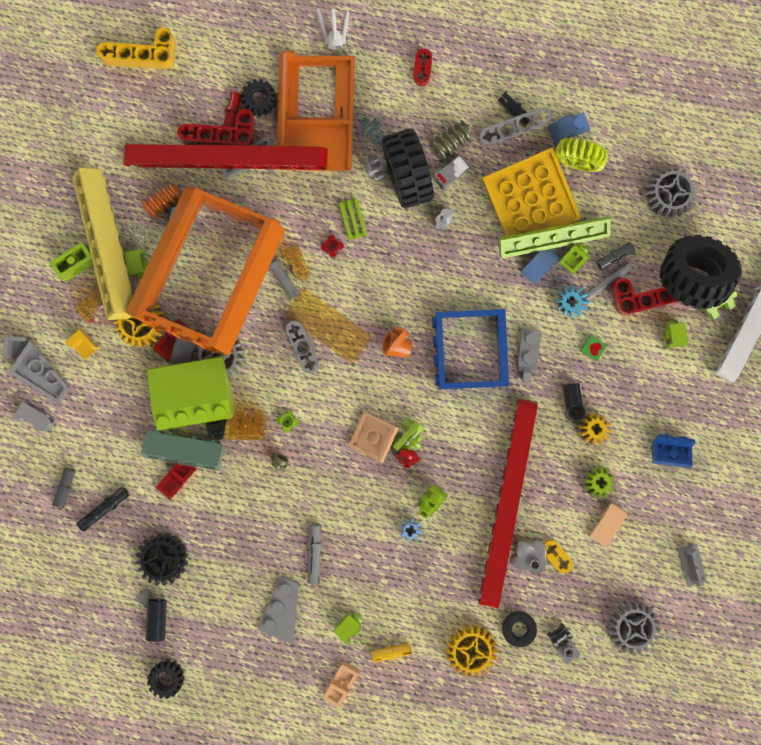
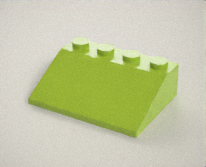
M223 356L147 369L151 408L157 431L233 418L237 409Z

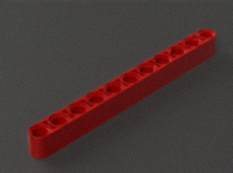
M124 145L123 153L124 166L137 165V167L326 170L328 148L321 146Z
M520 398L517 400L518 408L515 410L513 422H515L514 429H511L509 440L511 445L506 455L507 465L504 466L502 476L504 481L499 491L500 501L495 512L497 517L496 522L493 523L491 533L493 538L492 542L490 541L489 558L486 560L484 569L485 579H482L480 590L482 594L478 600L479 605L499 608L538 408V402Z

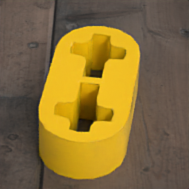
M554 540L545 541L543 544L546 547V551H548L547 546L550 544L551 546H556L554 550L557 553L554 556L551 552H546L545 556L560 573H568L573 566L569 556ZM559 557L563 561H568L565 569L563 567L559 568L560 562L557 560Z

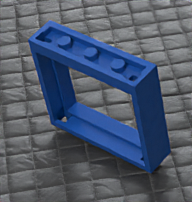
M505 309L436 312L435 317H432V329L436 328V336H433V348L437 347V355L433 356L434 367H438V374H434L435 386H438L439 390L509 386ZM496 316L499 381L445 383L442 319Z

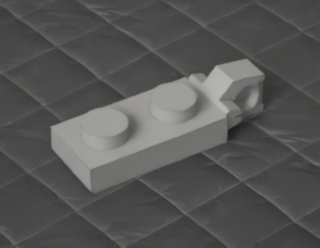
M521 329L517 367L518 372H522V382L529 383L531 373H536L541 331Z

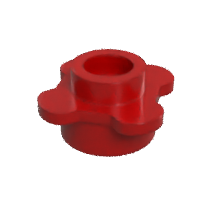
M329 235L325 243L321 244L322 251L329 253L331 258H335L337 252L344 247L343 243L335 239L334 235Z

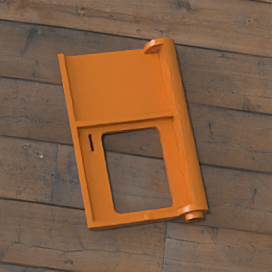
M284 50L283 53L279 54L277 146H321L328 148L326 170L293 171H350L352 169L355 56H298L292 50ZM300 67L336 68L334 117H298Z

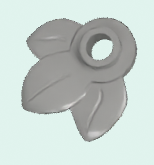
M538 539L531 545L526 541L518 540L516 543L517 555L509 559L511 564L521 571L529 570L535 574L541 573L546 566L544 559L546 547L543 542ZM533 562H538V563H539V566H538V567H534V566L532 565V563H533Z

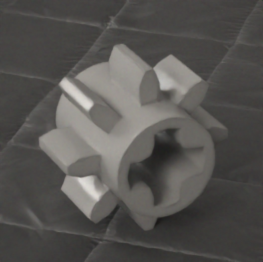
M376 155L368 157V163L364 164L369 178L373 176L375 180L383 178V172L387 171L383 158L378 159Z

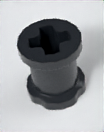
M563 623L553 632L547 633L556 648L566 639L573 638Z

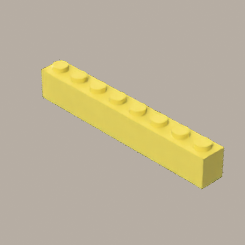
M79 168L72 176L106 318L107 320L129 319L131 316L125 312L133 298L132 284L128 279V268L124 263L123 249L118 239L119 232L115 227L114 213L110 207V196L107 194L105 187L106 181L101 169Z

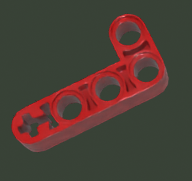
M242 109L236 115L235 127L182 124L177 130V135L185 145L249 146L254 143L255 119L251 111ZM243 118H251L248 123H242ZM205 133H211L209 139L204 140L202 137ZM223 135H230L227 141L221 140ZM243 136L249 137L246 142H240V139Z
M621 278L611 285L614 305L620 315H629L677 302L673 299L672 295L666 292V287L634 294L632 284L626 278ZM618 283L624 285V292H620L618 290ZM660 292L666 295L665 302L660 299ZM642 297L648 300L647 306L642 305ZM624 301L629 304L630 308L628 311H625L622 307Z

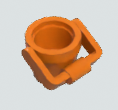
M394 327L386 334L382 340L383 355L403 358L409 356L412 349V340L407 338L409 334L405 328Z

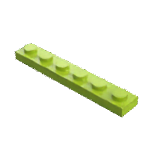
M602 217L498 238L499 256L503 259L611 237V220L609 217Z

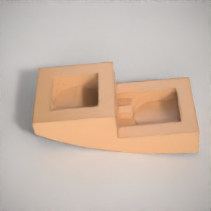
M611 502L602 513L600 521L591 531L590 538L607 547L619 530L628 512Z
M343 661L323 695V699L339 708L348 695L349 689L359 675L360 670Z

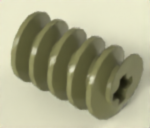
M461 120V125L456 123L454 128H448V133L442 132V137L437 135L435 141L429 140L435 154L446 159L445 152H448L450 155L453 154L452 148L459 151V143L465 147V140L470 143L472 142L471 133L463 120Z

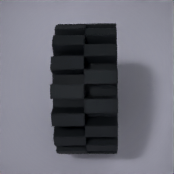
M253 79V83L247 82L248 86L244 85V91H241V100L244 107L251 111L253 116L258 115V117H262L263 114L265 116L268 115L269 111L271 113L277 101L272 85H269L267 81L264 82L263 79H259V81ZM256 92H263L266 95V100L261 105L252 102V96Z
M160 661L149 672L147 686L150 685L149 691L153 690L155 697L158 694L160 699L164 696L165 699H168L170 696H175L183 686V681L185 680V676H183L184 671L180 669V665L177 666L175 664V661ZM161 673H170L173 677V683L169 686L162 685L159 681Z

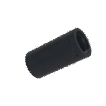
M158 599L147 600L146 641L160 642L165 640L166 599H160V601Z

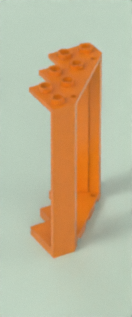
M199 187L184 188L125 313L156 330L168 332L180 340L192 342L207 351L229 356L286 229L274 218L265 217L255 213L250 208H243L223 197H217L204 192ZM202 205L212 211H223L236 221L249 222L260 230L212 338L152 313Z

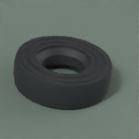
M516 611L510 613L504 619L502 633L510 645L526 647L536 638L537 625L528 613ZM523 622L526 625L527 631L523 636H515L513 634L512 627L515 623Z

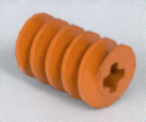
M168 182L167 190L161 186V194L154 191L155 198L147 195L148 202L141 199L145 211L152 220V215L156 218L160 217L159 211L162 214H166L165 207L172 210L171 203L177 205L178 199H180L182 194L175 183L173 186Z

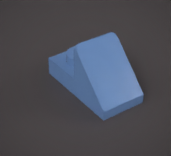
M584 112L572 117L566 115L548 126L554 144L559 143L564 138L575 137L591 130Z

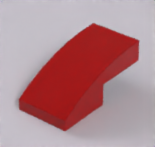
M180 319L175 322L184 327L186 326ZM166 332V335L153 347V351L168 362L171 359L177 337Z
M176 463L155 489L168 500H171L196 471V468Z

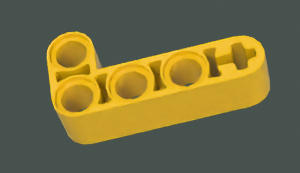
M162 27L155 33L154 45L102 42L97 46L96 53L106 65L169 69L174 64L176 41L168 28ZM169 37L168 41L162 42L163 38ZM130 53L127 58H123L124 54ZM149 54L147 59H142L143 55ZM162 56H168L166 60L161 61Z

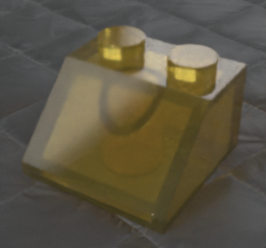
M235 412L233 418H229L226 421L224 440L268 439V416H264V412H252V416H244L245 412Z

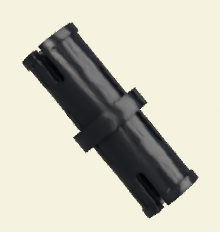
M507 92L502 95L507 101L502 97L498 99V102L510 111L509 114L511 116L517 117L528 113L521 107L522 104L520 102L517 103ZM524 117L520 120L524 126L529 123Z

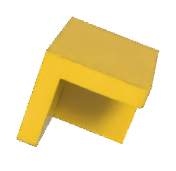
M80 329L65 341L69 348H74L83 359H87L99 349L98 345L86 331Z

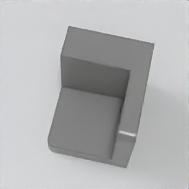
M4 337L3 356L19 357L31 339L25 337Z

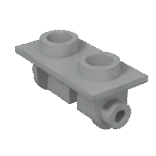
M697 544L678 548L687 585L696 584V586H703L707 579Z

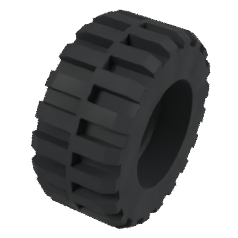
M408 128L384 136L381 140L384 158L401 207L407 209L431 201L434 198L432 178L416 131Z
M689 235L676 240L670 246L661 264L659 277L663 287H666V292L672 295L673 299L677 302L681 301L683 305H691L696 309L701 307L710 309L722 305V303L729 299L742 276V266L740 260H737L738 256L736 253L732 252L728 245H723L722 241L718 239L716 241L710 236L694 235L692 237ZM690 267L698 268L706 272L709 276L701 275L695 272Z

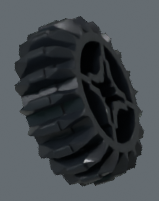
M158 533L156 537L151 535L149 540L145 539L143 541L144 545L138 547L141 552L136 553V557L140 558V560H137L135 564H141L137 571H144L141 577L145 578L148 576V583L155 579L156 586L160 582H162L163 586L167 585L168 581L172 584L175 582V578H181L180 573L186 571L183 566H187L188 562L183 559L189 555L187 553L182 554V552L187 548L186 546L179 547L182 544V540H179L177 543L174 542L176 540L175 535L170 540L169 533H165L164 537L161 533ZM157 544L155 556L148 558L149 550L153 545ZM163 544L169 546L175 554L168 553ZM163 555L162 557H165L167 560L161 563V561L159 562V560L155 559ZM176 560L174 570L167 574L168 563ZM149 565H155L160 574L153 571Z

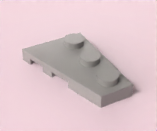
M29 340L9 371L10 374L57 404L62 402L71 388L32 340Z
M281 575L258 628L259 631L292 645L294 644L298 582Z

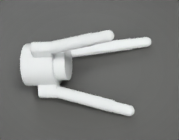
M317 8L316 11L325 38V45H328V49L331 50L342 49L343 44H346L349 11H346L341 35L340 31H337L335 9H331L332 31L328 35L321 11Z

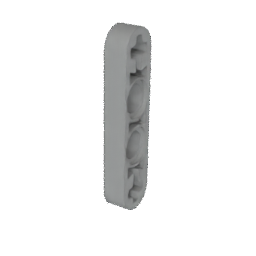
M543 107L492 125L481 131L480 140L485 145H491L544 126L552 120V112L548 108ZM540 111L549 114L546 122L540 119L536 121L538 125L534 126L533 118L530 114L535 113V117L541 115ZM523 117L530 119L531 124L527 129H523L519 125V121ZM504 124L511 125V134L503 135L501 127ZM494 127H498L500 139H497V135L491 138V142L483 139L485 131L493 133L496 132Z

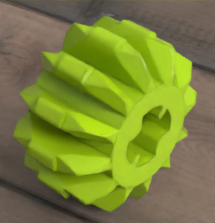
M598 466L596 470L595 467H591L592 474L585 472L589 479L582 480V482L588 483L584 490H590L589 495H595L598 499L602 495L607 498V491L614 492L610 487L611 485H616V482L611 481L615 475L609 474V468L603 470V466ZM599 478L603 480V484H600V487L596 484V480H599Z

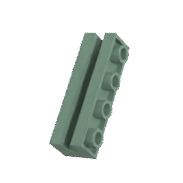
M153 430V432H146L141 454L144 458L220 471L221 457L224 456L225 448L217 440L207 442L195 436L184 438L183 435L178 433L167 435L163 431Z

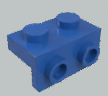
M668 434L657 435L652 441L651 446L652 463L691 468L693 466L692 447L695 445V439H689L686 436L672 437Z

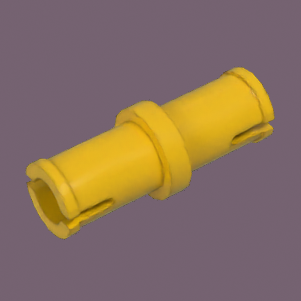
M409 642L396 646L391 644L387 648L371 650L373 663L389 659L393 661L398 657L412 655Z

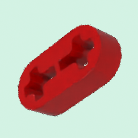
M425 48L418 50L415 56L413 81L418 86H425L430 80L432 53ZM422 54H426V58H429L426 59L425 65H421L422 60L418 58L422 57ZM420 70H424V76L427 77L423 81L416 77L420 75Z

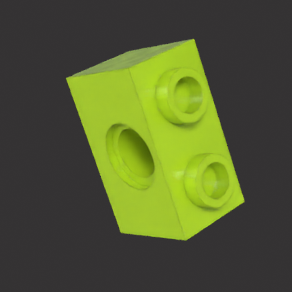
M84 242L79 243L49 262L58 278L66 282L93 266L89 245Z

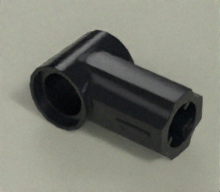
M580 383L562 385L566 418L571 422L582 420L585 416V408L582 404ZM572 408L578 409L579 416L577 418L571 415Z

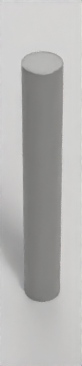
M627 263L588 292L589 295L584 297V299L591 300L631 271L633 266Z

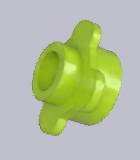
M286 410L284 415L276 419L277 424H280L285 433H289L291 428L299 425V420L293 416L291 410Z

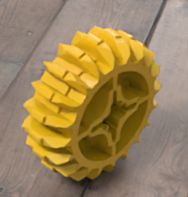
M159 304L155 305L152 311L153 314L158 316L165 314L164 311H158L161 308ZM132 316L129 319L113 321L114 325H119V327L115 328V332H121L118 337L120 339L125 338L124 343L128 344L131 342L133 347L137 343L139 347H143L144 342L147 346H150V339L153 342H157L158 340L155 335L160 337L163 335L159 330L152 328L149 333L139 337L143 329L150 326L132 321V319L137 320ZM126 321L132 324L133 335L128 332Z
M472 623L469 624V629L467 630L465 625H462L463 631L460 632L456 628L457 636L450 634L449 637L453 641H446V645L449 646V648L445 649V652L449 654L446 657L447 661H452L450 667H456V673L462 671L464 677L467 676L468 672H470L471 678H474L475 672L481 677V670L488 673L487 666H494L490 660H497V656L494 655V653L498 652V649L494 647L497 644L496 640H491L493 638L492 633L487 634V628L481 630L479 624L476 625L475 630ZM472 636L468 643H460L464 638ZM478 638H481L487 644V652L478 647ZM474 646L476 652L469 656L468 649L471 650V647ZM456 649L465 654V663H462L457 658ZM475 659H483L481 662L472 665Z

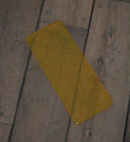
M308 290L301 292L286 313L288 319L301 322L306 332L349 363L355 362L371 339L368 333Z

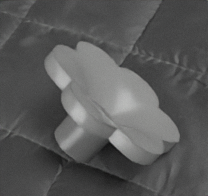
M444 207L434 214L435 228L442 230L447 228L448 224L453 221L452 209Z

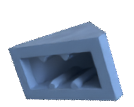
M553 249L539 251L521 273L533 284H536L560 256Z

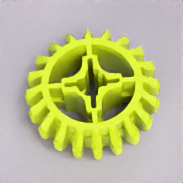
M571 137L560 140L555 151L560 164L581 171H601L608 159V151L603 146L580 138Z

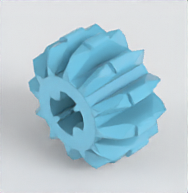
M572 285L571 291L566 286L564 287L566 294L561 291L558 293L563 297V299L556 300L558 303H563V305L558 307V310L565 308L564 316L569 311L571 318L575 316V311L578 316H581L580 308L583 311H587L588 308L583 304H589L590 300L583 299L589 295L588 293L580 294L583 291V287H580L576 292V285ZM571 296L578 300V304H574L575 306H572V303H568V299L572 298Z

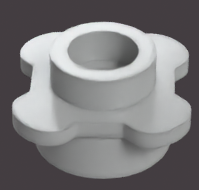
M571 640L557 648V653L561 654L565 664H569L572 659L579 658L580 652L575 649L574 642Z

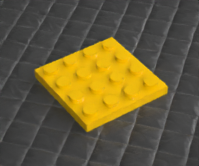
M553 147L481 178L505 237L566 225L582 219Z

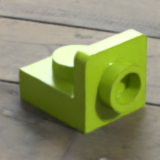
M578 243L574 244L559 263L574 274L589 259L590 253L588 252L590 250L583 243L580 245Z

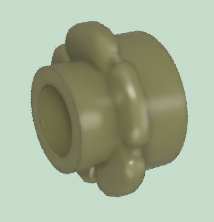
M276 453L270 458L272 460L271 465L278 470L286 469L289 462L287 457L281 453Z

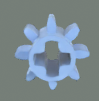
M413 517L411 522L403 519L405 524L404 526H399V529L403 530L400 537L406 536L407 542L410 541V538H414L417 541V534H422V531L417 528L421 523L415 524ZM410 525H412L413 529L416 531L411 532V534H408V531L405 529L409 528Z

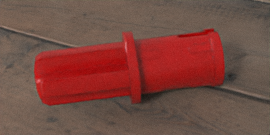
M232 91L230 93L228 107L225 108L226 115L223 126L235 127L236 115L239 112L242 98L238 92Z

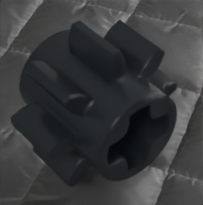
M227 419L207 422L208 435L214 436V440L224 439V434L229 433Z

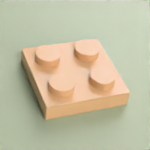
M364 412L348 447L383 463L399 428Z

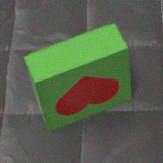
M590 335L580 352L594 361H598L607 345Z

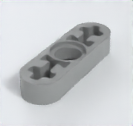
M289 322L286 326V333L304 372L314 373L318 370L320 364L307 332L301 322ZM293 324L300 327L298 330L299 336L304 335V338L298 339L296 342L294 341V338H297L296 333H291ZM301 341L306 342L308 345V350L304 353L298 350V344ZM311 352L312 356L308 357L311 362H315V365H313V370H311L310 367L306 368L305 365L308 363V361L306 358L302 360L301 356L307 355Z

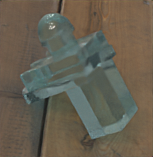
M363 117L361 119V124L364 126L362 128L366 138L370 137L379 149L382 146L381 140L384 137L383 133L379 130L380 122L376 118L370 122V119Z

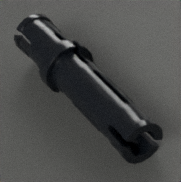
M121 486L112 495L106 496L101 504L76 522L78 528L85 532L105 514L115 510L120 502L130 496L127 489Z

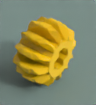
M589 413L587 414V419L583 418L581 420L584 425H578V428L584 429V431L579 433V436L586 435L583 441L588 442L590 440V445H595L596 441L601 445L603 444L602 438L604 440L609 439L606 433H611L612 430L606 427L610 426L611 423L605 422L606 416L600 417L599 413H595L593 416ZM592 426L599 428L598 432L595 431V434L591 430Z

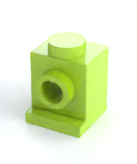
M144 249L124 253L128 275L133 278L135 277L136 280L142 279L149 264L148 259L144 258L147 255V251Z
M678 320L667 321L666 326H664L665 330H663V339L667 341L664 349L689 345L685 322L678 323Z
M349 611L334 627L333 632L348 645L350 643V636L355 637L360 632V626L364 620L358 613L355 612L353 614Z

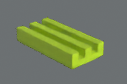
M358 198L340 202L339 205L349 240L367 236ZM352 204L356 206L362 233L358 231ZM344 206H348L355 231L354 235L351 234Z

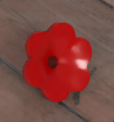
M402 449L396 454V458L400 464H403L404 468H410V466L420 461L416 451Z

